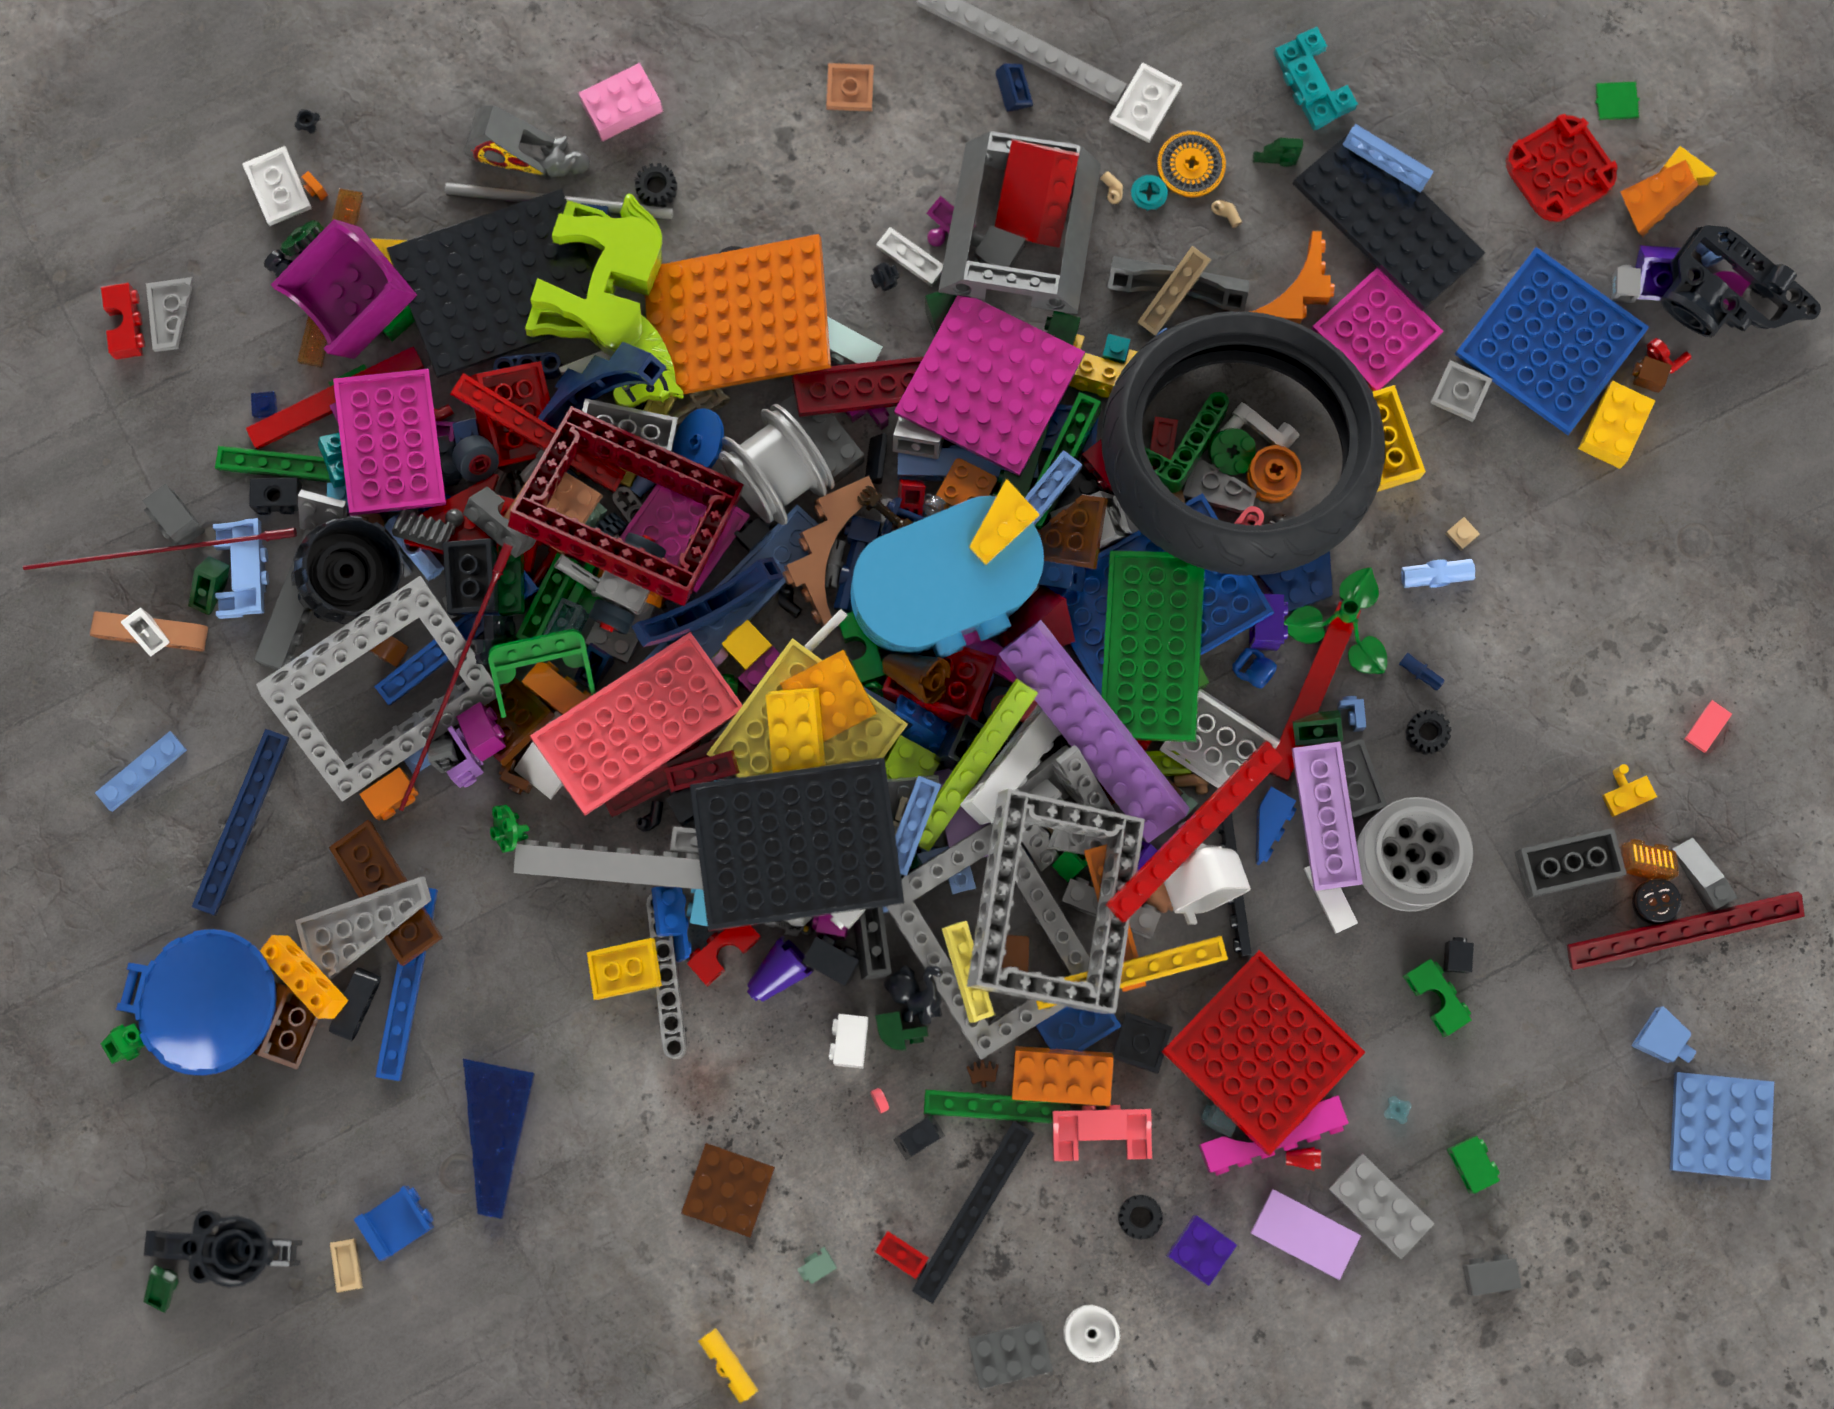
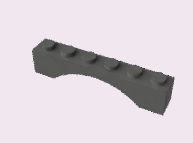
M1113 256L1107 288L1125 292L1160 291L1177 267ZM1203 272L1187 295L1204 300L1220 309L1240 312L1245 310L1249 293V280Z

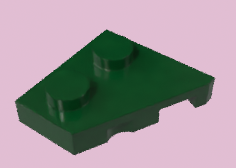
M1280 137L1273 143L1264 146V152H1253V162L1279 164L1282 167L1297 165L1303 149V139Z

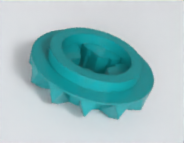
M1154 175L1139 177L1131 188L1132 201L1137 204L1138 208L1141 207L1146 211L1157 210L1161 205H1164L1168 194L1164 181ZM1150 185L1151 192L1155 195H1152L1150 200H1147L1148 198H1146L1147 196L1143 192H1146Z

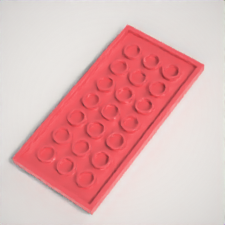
M689 632L530 735V738L585 816L734 718L742 707V703L695 637Z

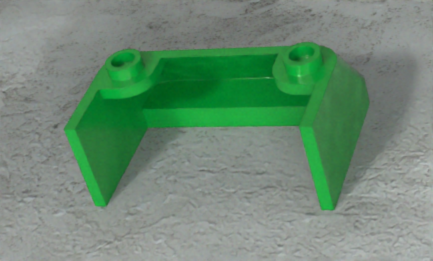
M568 629L495 645L490 649L488 660L501 718L506 717L499 685L513 680L516 674V667L562 658L568 667L577 668L584 666L590 694L592 696L596 693L585 641L581 632L576 629Z

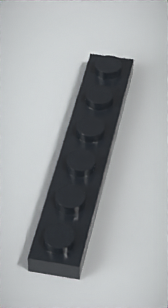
M1231 812L1216 829L1217 833L1222 836V843H1219V846L1232 849L1237 853ZM1241 895L1227 902L1232 907V914L1229 915L1231 929L1235 928L1236 938H1233V949L1235 953L1238 952L1239 958L1252 955L1244 896Z

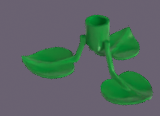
M1371 567L1358 570L1343 580L1339 588V596L1343 600L1339 611H1335L1326 621L1322 622L1323 616L1321 612L1312 606L1296 609L1284 621V625H1288V634L1293 639L1305 644H1313L1322 640L1325 635L1323 626L1328 625L1337 617L1343 622H1352L1357 644L1353 645L1348 652V660L1355 670L1367 674H1383L1387 668V653L1381 641L1373 636L1365 637L1362 642L1359 638L1357 616L1360 608L1373 606L1379 597L1378 584Z

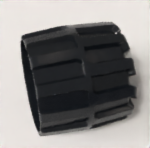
M361 516L332 519L320 524L307 534L293 558L294 569L291 574L292 586H296L299 592L297 595L299 602L304 608L308 607L313 610L314 615L320 620L337 622L343 625L348 624L399 590L397 587L404 575V564L401 563L399 555L400 547L397 541L392 540L385 532V527L377 522L373 524L362 520ZM346 566L350 569V578L341 576L340 567Z

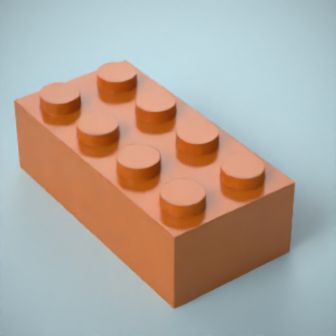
M1015 1046L1012 1099L1110 1106L1114 1057L1110 1052Z

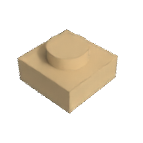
M1465 517L1445 533L1460 551L1480 535Z

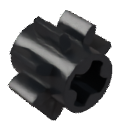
M884 262L873 268L874 274L871 275V281L875 289L881 287L882 291H888L898 284L896 279L900 277L895 265L890 267L888 262Z

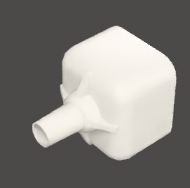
M1185 822L1179 824L1178 828L1180 829ZM1203 842L1164 882L1174 912L1183 913L1188 925L1197 924L1195 914L1213 910L1251 890L1238 854L1232 849L1206 845Z

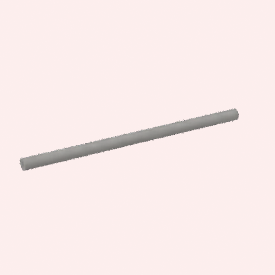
M446 183L445 194L520 203L544 195L543 193ZM565 196L566 200L579 204L608 206L610 213L620 214L623 202ZM641 205L654 218L673 219V208Z

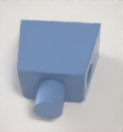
M1663 1006L1655 1008L1631 1045L1667 1063L1674 1062L1677 1056L1689 1063L1696 1054V1050L1686 1044L1691 1036V1032Z

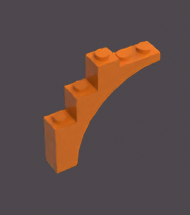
M1312 231L1309 238L1307 258L1295 282L1274 301L1250 312L1282 317L1300 324L1302 319L1306 318L1307 306L1305 304H1328L1330 298L1334 297L1335 286L1334 283H1331V275H1324L1325 261H1322V253H1325L1326 241L1322 239V231Z

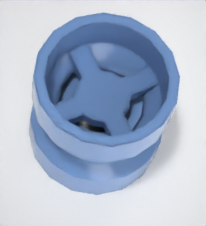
M1699 243L1695 248L1697 253L1702 256L1701 262L1704 267L1712 266L1724 259L1721 256L1717 257L1702 243Z

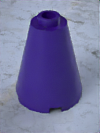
M781 936L775 942L747 983L749 988L747 992L755 1001L761 1000L764 1002L814 972L813 968L807 967L806 964L802 963L805 955L789 939L784 942V936Z

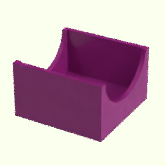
M333 219L271 284L275 290L293 300L316 323L327 340L328 345L323 348L327 354L355 359L417 296L361 227Z

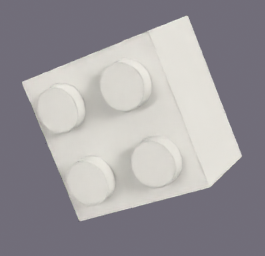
M839 1014L838 1019H833L832 1034L836 1036V1042L830 1045L829 1058L833 1060L834 1066L864 1068L868 1017Z

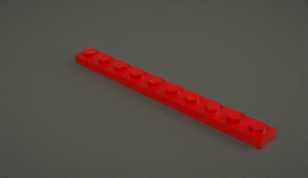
M1268 741L1263 742L1108 901L1107 907L1121 923L1126 922L1283 760Z

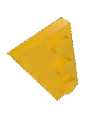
M1007 479L969 546L971 551L985 566L1040 516Z

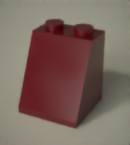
M1046 586L1039 587L1008 618L1011 626L1007 628V631L1001 633L999 637L1000 643L1004 648L1039 620H1042L1062 647L1075 642L1066 598Z

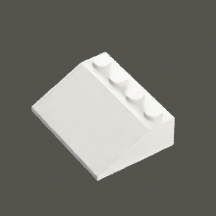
M1200 688L1196 742L1165 741L1160 751L1219 788L1263 742L1268 741L1276 749L1280 740ZM1171 751H1176V752L1179 753L1180 755H1176V754H1174V753L1171 752Z

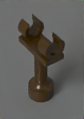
M866 486V489L862 490L865 494L869 495V498H866L862 493H860V497L857 496V501L860 505L867 506L866 509L868 511L876 508L879 513L896 525L897 530L913 523L908 518L902 520L893 511L891 512L888 507L884 506L880 501L882 495L880 493L876 494V490L872 486Z

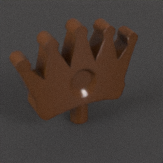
M984 1060L980 1061V1070L976 1062L973 1063V1071L967 1066L966 1069L972 1084L981 1082L982 1088H987L986 1082L994 1083L996 1081L998 1064L995 1065L994 1070L992 1069L991 1061L988 1062L987 1069L984 1065Z

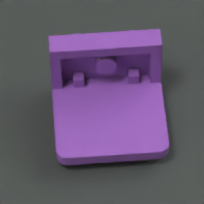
M450 726L447 729L467 759L447 771V774L459 788L462 786L468 787L476 782V777L484 773L480 767L484 763L470 751L460 728L455 730Z

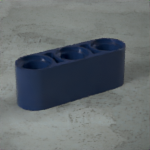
M543 352L498 358L494 363L493 369L498 370L504 367L541 361L545 380H549L562 375L559 367L563 365L556 353ZM550 362L557 363L556 367L553 369L546 368L547 364Z

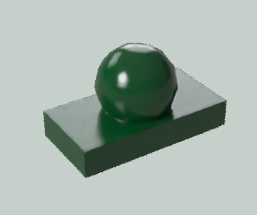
M155 1265L149 1274L143 1302L165 1313L170 1306L173 1291L179 1284L177 1273L171 1269H162Z

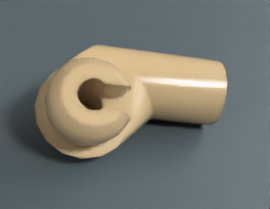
M1222 200L1212 203V211L1216 215L1228 218L1232 228L1242 224L1239 214L1232 203Z

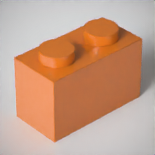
M399 767L359 795L377 820H387L395 815V810L400 807L410 779L404 770ZM414 786L406 806L412 804L416 800L415 797L419 795Z

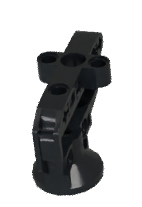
M1712 225L1697 227L1671 260L1673 283L1660 299L1663 308L1675 320L1693 332L1711 338L1715 336L1724 322L1729 327L1733 328L1734 326L1741 331H1746L1750 324L1759 329H1769L1797 320H1812L1817 318L1821 312L1819 302L1795 281L1797 274L1794 270L1784 264L1775 265L1730 228ZM1699 243H1702L1717 257L1721 256L1733 266L1732 269L1750 283L1748 287L1754 293L1762 296V298L1770 299L1778 306V310L1770 320L1728 287L1721 278L1711 273L1691 256V253ZM1689 270H1692L1694 274L1692 281L1688 278ZM1788 290L1791 293L1790 301H1788L1786 298V292ZM1724 299H1727L1729 303L1727 309L1723 307Z
M207 1210L198 1213L195 1217L192 1233L146 1230L143 1256L188 1260V1272L193 1282L199 1284L212 1281L216 1285L232 1288L245 1286L256 1280L266 1266H300L301 1260H296L297 1246H301L303 1240L268 1238L263 1227L251 1218L240 1215L221 1218L218 1212ZM207 1215H210L213 1223L206 1228L203 1220ZM199 1267H201L206 1276L204 1279L198 1275Z

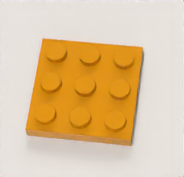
M844 650L780 683L783 690L819 688L823 742L877 714Z

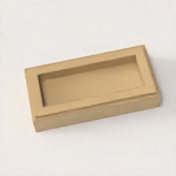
M356 1238L330 1243L336 1292L363 1288Z

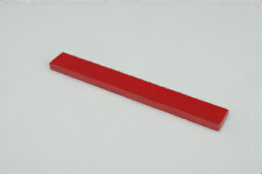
M412 346L351 377L421 370L425 367L415 347ZM334 385L247 427L246 430L256 450L332 414L330 405L336 402Z
M462 373L450 393L543 451L546 450L557 431ZM579 449L569 466L612 493L616 491L626 474L624 470L581 449Z
M1339 601L1335 611H1339L1342 602ZM1337 617L1329 623L1279 739L1280 743L1275 749L1283 760L1269 774L1285 781L1289 780L1294 768L1292 748L1303 747V745L1295 746L1293 721L1318 712L1354 629L1352 622L1346 623Z

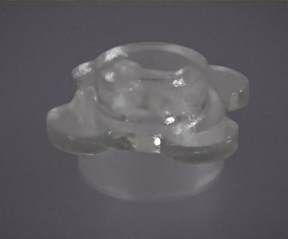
M931 494L924 496L926 502L923 505V510L927 515L931 516L944 510L946 505L944 499L932 496Z

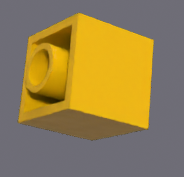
M748 619L741 626L739 625L732 630L727 639L721 643L723 648L744 671L772 647L769 641Z

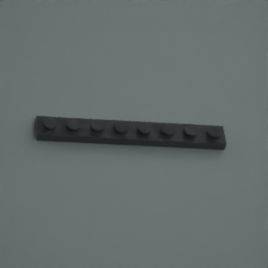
M1013 1121L912 1289V1292L931 1304L935 1302L1035 1133Z

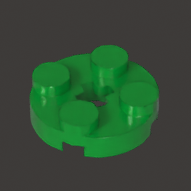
M1224 429L1211 439L1208 448L1209 458L1213 465L1222 473L1228 475L1245 473L1256 455L1255 440L1241 429ZM1235 445L1237 454L1230 458L1227 449Z

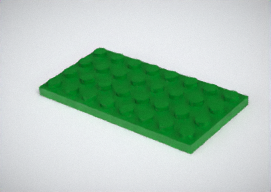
M1110 551L1101 696L1136 740L1196 742L1205 569L1186 563L1167 552Z

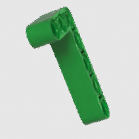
M1214 392L1208 397L1171 460L1145 447L1150 464L1158 468L1154 470L1171 493L1179 492L1183 488L1226 417L1229 405V398L1226 394ZM1213 405H1219L1221 408H1216ZM1202 423H1209L1210 426H1205ZM1196 440V441H1199L1200 443H1199V444H1194V443H1192L1191 441ZM1185 458V459H1188L1189 461H1188V462H1183V461H1181L1180 459ZM1174 476L1178 480H1171L1169 477Z

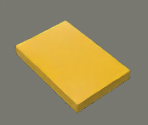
M655 938L587 952L594 1000L662 986Z

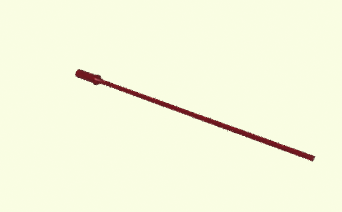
M296 528L265 530V532L259 535L24 565L23 570L258 539L269 542L270 540L297 537Z
M503 544L494 569H492L491 583L399 807L400 811H404L495 583L503 575V570L513 548L512 545Z

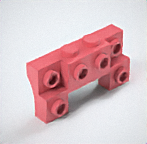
M1121 1105L1106 1106V1110H1096V1106H1082V1111L1052 1112L1053 1161H1079L1078 1141L1126 1140V1160L1152 1159L1151 1109L1121 1110Z

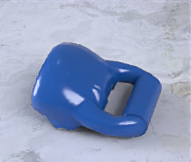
M1249 647L1245 648L1232 664V670L1238 678L1248 681L1254 687L1261 689L1270 681L1277 670V665L1274 661L1266 658L1258 649ZM1254 654L1257 657L1253 660L1254 662L1246 669L1245 673L1240 672V669L1250 656Z

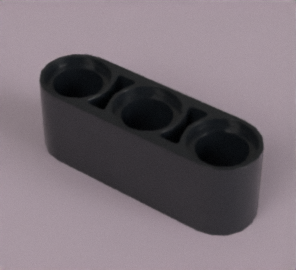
M360 967L355 970L344 993L348 1002L337 1016L332 1019L329 1027L330 1033L351 1042L355 1039L380 985L381 976Z

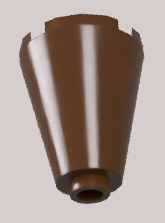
M891 652L885 656L882 662L884 673L923 703L933 704L937 702L946 691L947 686L944 685L946 678L950 679L951 672L948 661L943 658Z

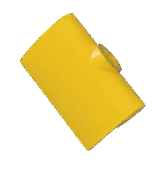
M717 1328L698 1341L709 1359L711 1360L715 1357L717 1360L716 1370L718 1374L730 1379L731 1382L728 1384V1387L739 1403L746 1401L758 1391Z

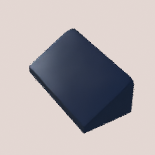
M1003 63L995 71L1006 111L1011 112L1032 107L1033 101L1022 64Z

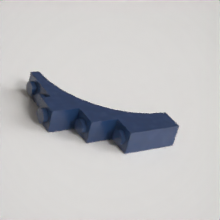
M622 342L610 360L595 355L582 374L567 368L554 386L558 389L541 412L538 419L557 430L571 406L582 410L585 398L595 400L613 389L629 384L653 386L666 366L651 353Z
M773 557L759 559L726 583L685 604V606L638 621L632 628L643 647L664 642L670 645L689 632L693 634L700 627L716 624L733 609L750 605L784 576Z

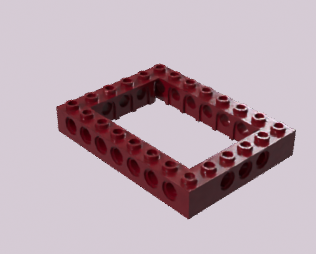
M571 406L512 507L508 527L685 606L740 500L744 484ZM579 449L707 506L704 516L700 517L694 535H691L685 553H681L677 566L667 562L666 558H658L645 552V549L641 547L638 549L623 542V539L619 537L616 539L601 532V529L597 527L594 529L579 522L575 517L572 519L557 512L553 507L551 509L547 507Z

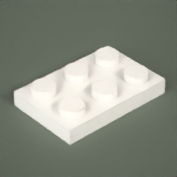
M1142 63L1111 115L1109 122L1149 143L1181 89L1182 83Z
M285 146L242 163L269 226L312 209Z

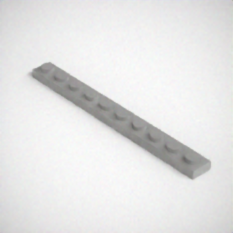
M917 0V6L1114 106L1117 105L1126 89L1127 84L963 0Z

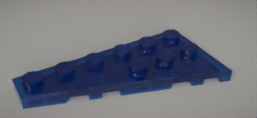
M463 1059L470 1141L473 1154L472 1163L475 1175L477 1214L503 1219L535 1073Z

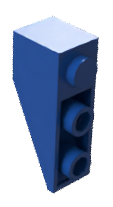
M1272 786L1268 789L1257 809V865H1260L1263 860L1265 862L1269 860L1274 851L1270 848L1274 840H1280L1285 831L1282 828L1285 820L1290 821L1297 810L1293 807L1296 800Z

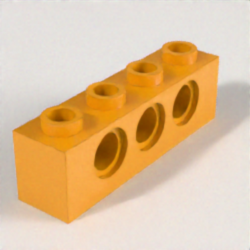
M272 935L261 948L260 952L267 960L269 966L317 1019H334L348 1002V999L290 936Z

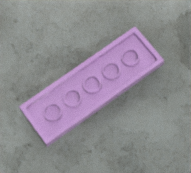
M1333 742L1292 748L1313 890L1319 891L1363 884L1341 743Z

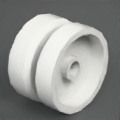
M1085 1305L1073 1310L1067 1317L1063 1328L1064 1341L1068 1349L1079 1359L1087 1362H1100L1110 1357L1116 1350L1120 1339L1119 1326L1115 1318L1104 1308L1095 1305ZM1090 1329H1094L1097 1333L1095 1338L1087 1336V1332Z

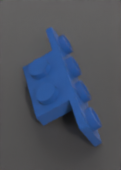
M899 695L897 697L895 713L910 722L901 733V736L937 754L950 724L904 695Z
M680 887L652 888L656 935L673 936L676 962H682L689 958L691 953V943L687 936L689 922L688 918L685 917L684 909L686 905L685 894Z

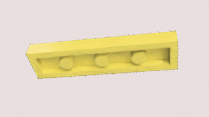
M967 921L942 928L969 1023L993 1016L994 1011L988 991L967 987L974 945Z

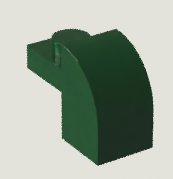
M899 1011L875 1015L879 1036L882 1042L890 1049L906 1051L905 1041H909L910 1045L923 1043L924 1038L928 1037L927 1026L902 1030Z

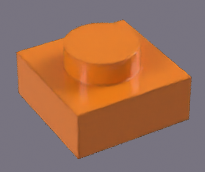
M309 171L301 176L305 182L303 187L311 197L316 195L322 201L328 196L324 187Z

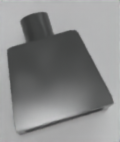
M990 227L985 236L973 230L971 245L977 248L974 253V260L979 263L1012 268L1025 248L1026 239L996 227Z

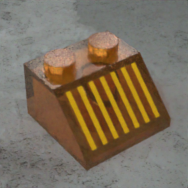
M1630 839V842L1622 844L1621 855L1627 875L1647 879L1662 878L1669 881L1679 876L1676 851L1668 850L1669 846L1654 844L1653 847L1645 845V841Z

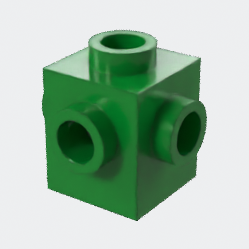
M134 1023L126 1027L124 1025L115 1027L100 1043L112 1064L123 1059L127 1061L133 1060L140 1055L139 1051L144 1047L140 1037L141 1032Z

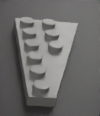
M419 877L295 920L303 952L331 980L431 901L425 877Z

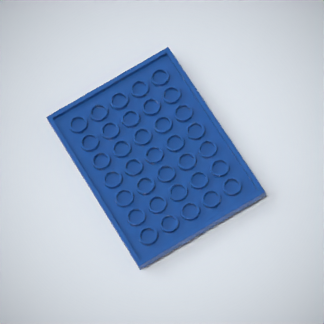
M1203 493L1185 503L1192 509L1219 520ZM1140 530L1099 553L1097 568H1086L1083 592L1046 586L1066 598L1075 642L1070 644L1100 695L1102 694L1110 551L1166 552L1155 545ZM1205 569L1201 655L1274 614L1273 609L1252 575H1232ZM1076 573L1074 574L1073 582H1075Z

